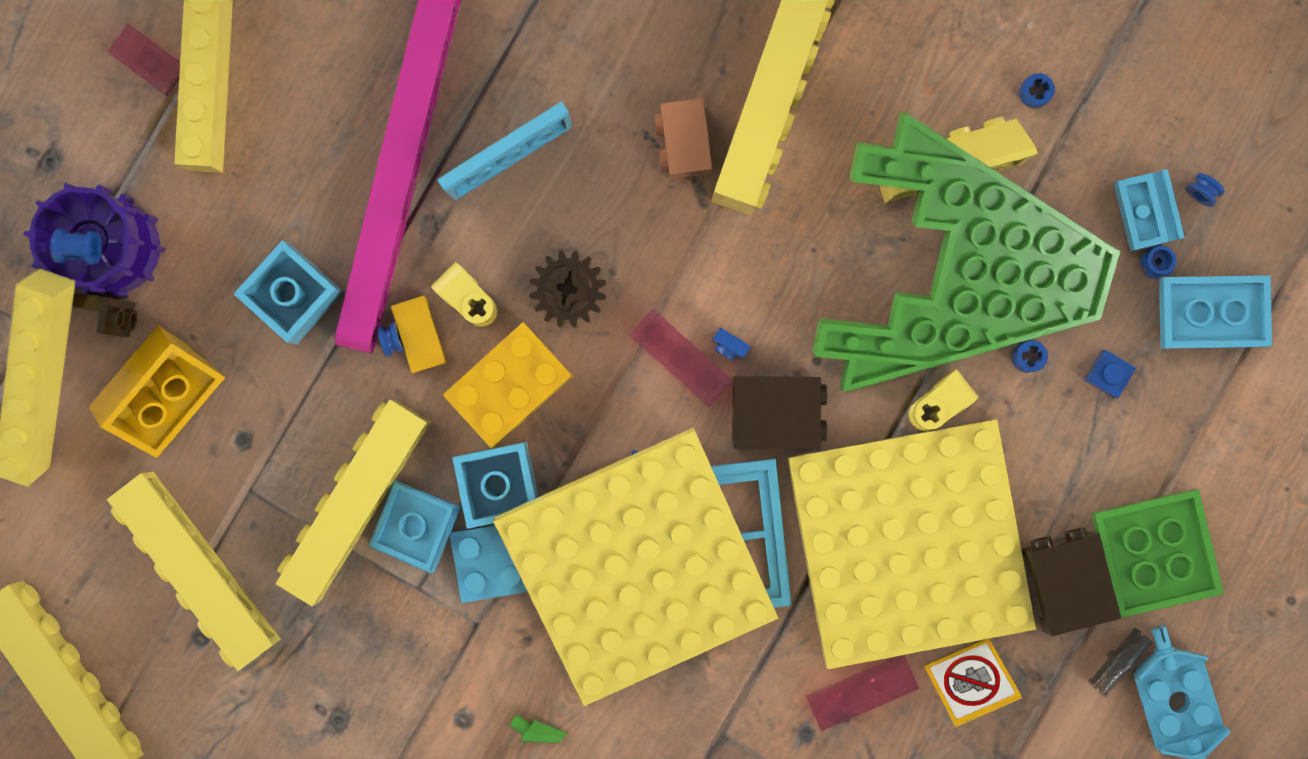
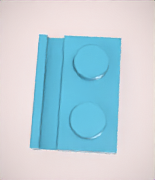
M1168 169L1113 183L1130 251L1185 238Z

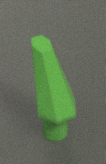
M518 714L509 724L511 728L522 735L520 742L559 743L568 734L537 720H534L531 724Z

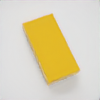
M424 295L391 306L412 374L447 364L427 297Z

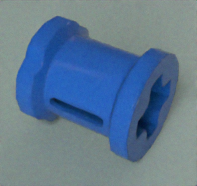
M56 229L51 239L53 260L57 263H64L67 259L85 260L87 264H97L101 256V238L97 231H90L86 234L68 233L65 229Z

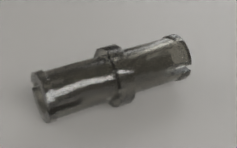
M1133 628L1122 644L1115 651L1111 650L1106 655L1108 660L1088 680V683L1097 690L1098 688L1100 690L1099 693L1107 697L1108 693L1125 673L1129 675L1134 670L1132 665L1152 645V641L1145 634L1143 636L1140 635V630Z

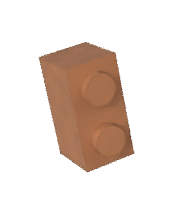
M703 98L660 103L661 114L654 115L656 135L664 136L665 149L659 150L661 171L668 170L669 180L711 175L712 162Z

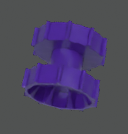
M64 183L63 190L52 194L44 202L36 201V205L39 208L32 218L29 231H24L23 235L29 237L30 250L35 260L31 264L32 268L42 269L74 280L75 287L82 288L83 294L96 296L97 293H107L127 298L128 291L139 287L146 280H154L152 273L157 266L160 252L166 251L160 245V237L155 225L158 222V218L148 215L144 210L134 204L135 200L132 197L121 194L119 198L111 196L112 190L104 186L97 185L96 189ZM56 229H65L68 233L86 234L90 231L100 233L102 244L99 262L97 264H87L85 260L69 259L64 263L55 262L51 254V239Z

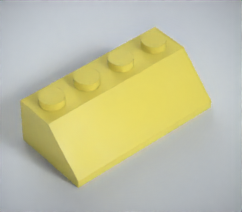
M1004 117L994 118L984 122V128L971 131L970 126L962 127L949 132L950 138H947L997 172L1020 166L1038 154L1036 146L1017 119L1005 122ZM880 185L885 204L918 195L919 190Z

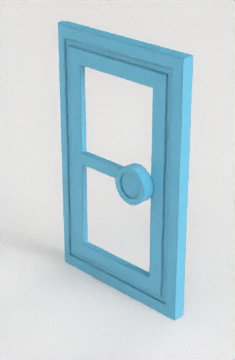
M776 458L711 466L719 485L758 480L764 530L744 532L741 535L743 540L765 538L770 587L765 589L774 608L792 605Z

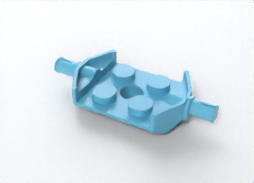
M1167 626L1153 627L1151 632L1153 633L1157 648L1153 649L1154 653L1139 664L1133 676L1155 748L1162 754L1186 759H1206L1207 755L1231 733L1230 729L1226 728L1223 724L1204 661H1208V657L1200 653L1174 648L1170 642ZM1175 692H1183L1185 696L1184 705L1178 710H1172L1169 706L1171 695Z

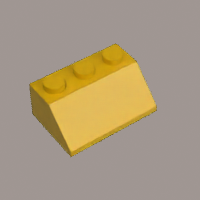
M157 325L90 404L89 409L101 428L158 458L224 380L225 376L186 342Z

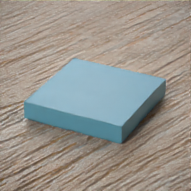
M394 480L368 546L428 573H435L461 506L402 481Z

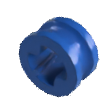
M1035 73L1021 84L1019 97L1026 106L1039 108L1053 98L1055 85L1048 75ZM1034 82L1039 83L1037 87L1041 85L1044 87L1045 92L1040 95V99H1035L1036 94L1031 96L1029 93V89L1034 86Z
M1198 173L1195 176L1196 183H1190L1186 188L1192 198L1207 207H1213L1216 203L1215 197H1220L1225 192L1223 186L1217 180L1204 173Z
M391 322L388 328H384L382 325L377 327L379 341L386 357L392 356V352L395 350L399 351V353L405 352L396 322Z
M1035 340L1018 344L1012 354V361L1015 367L1025 373L1041 370L1048 360V352L1045 346ZM1030 347L1035 349L1033 354L1038 353V361L1031 362L1030 366L1025 364L1028 360L1022 359V353L1029 351Z

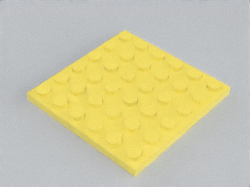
M997 419L787 457L823 658L827 670L1036 630Z
M694 428L494 517V524L584 706L779 619Z

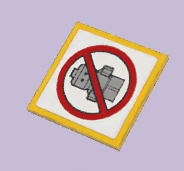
M984 639L924 666L955 728L1022 698L990 639Z

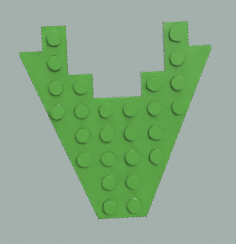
M900 112L893 146L856 142L849 179L857 183L919 190L911 223L915 227L945 230L930 295L895 292L888 325L819 318L812 352L815 357L845 360L839 384L842 391H852L1101 319L1120 255V251L906 112Z

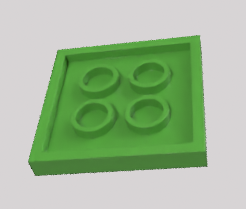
M1199 489L1185 490L1091 513L1095 533L1100 535L1121 618L1224 594Z

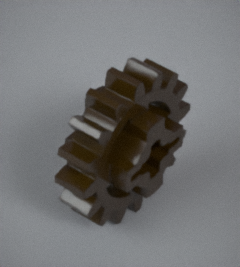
M559 251V260L554 262L551 257L547 256L545 259L548 266L545 269L540 266L535 267L540 277L539 279H530L529 283L537 287V291L530 293L529 296L531 299H539L540 301L534 308L536 312L547 311L544 318L545 321L550 322L556 317L558 318V327L562 328L565 321L570 320L572 327L577 328V319L582 317L585 322L589 323L591 321L588 313L591 310L600 313L601 310L596 305V301L606 300V295L599 292V288L606 286V281L596 279V276L601 273L600 267L589 268L592 261L589 256L581 262L579 261L577 251L572 253L571 259H566L564 252ZM565 267L564 273L556 279L548 278L556 269ZM579 269L588 275L592 288L580 283L578 279ZM571 276L572 285L578 291L576 294L571 293L569 298L566 299L565 304L564 294L559 290L560 285L566 286ZM545 292L555 295L558 300L557 310L548 304ZM580 300L588 301L581 310L570 313L572 305Z

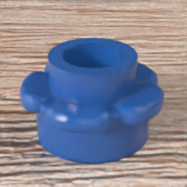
M1159 244L1148 247L1147 252L1142 253L1140 264L1142 268H1145V273L1149 277L1158 279L1161 276H1169L1173 272L1176 265V255L1171 248ZM1156 258L1161 260L1159 265L1155 263Z

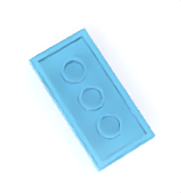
M561 101L438 178L437 181L453 200H458L571 129L572 122L568 110Z

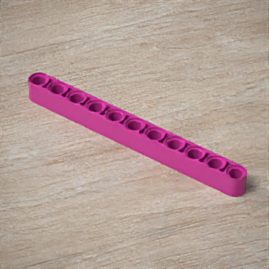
M418 0L336 330V346L372 354L378 340L377 327L381 326L461 0Z

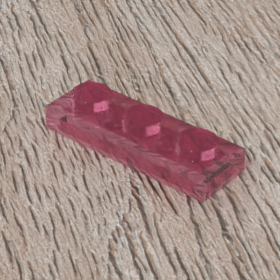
M654 309L629 335L708 407L732 381L728 375Z
M901 655L807 695L806 698L820 730L824 731L916 691L919 687L905 655Z

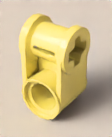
M456 261L431 286L453 309L455 308L466 320L475 326H489L497 318L498 309L494 300L477 285L478 282ZM477 302L484 305L483 308L486 314L483 317L478 314L474 315L476 310L473 306Z
M955 369L932 386L930 391L911 405L908 418L911 425L918 430L937 429L953 416L969 407L979 396L960 372ZM931 407L933 413L930 415L932 421H923L921 418L925 413L923 408Z

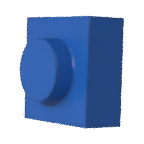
M721 327L712 339V342L717 344L715 351L731 361L735 357L741 360L744 359L751 347Z
M1102 350L1084 381L1110 397L1118 399L1136 368L1111 352Z

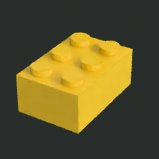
M522 322L449 388L443 396L490 448H494L574 376L532 329Z

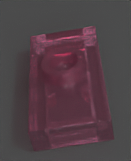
M130 24L126 25L107 51L166 96L171 93L179 82L180 61Z

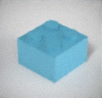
M282 240L237 289L234 295L287 343L298 344L345 292L295 246Z
M527 442L452 457L467 529L493 524L494 517L539 497Z

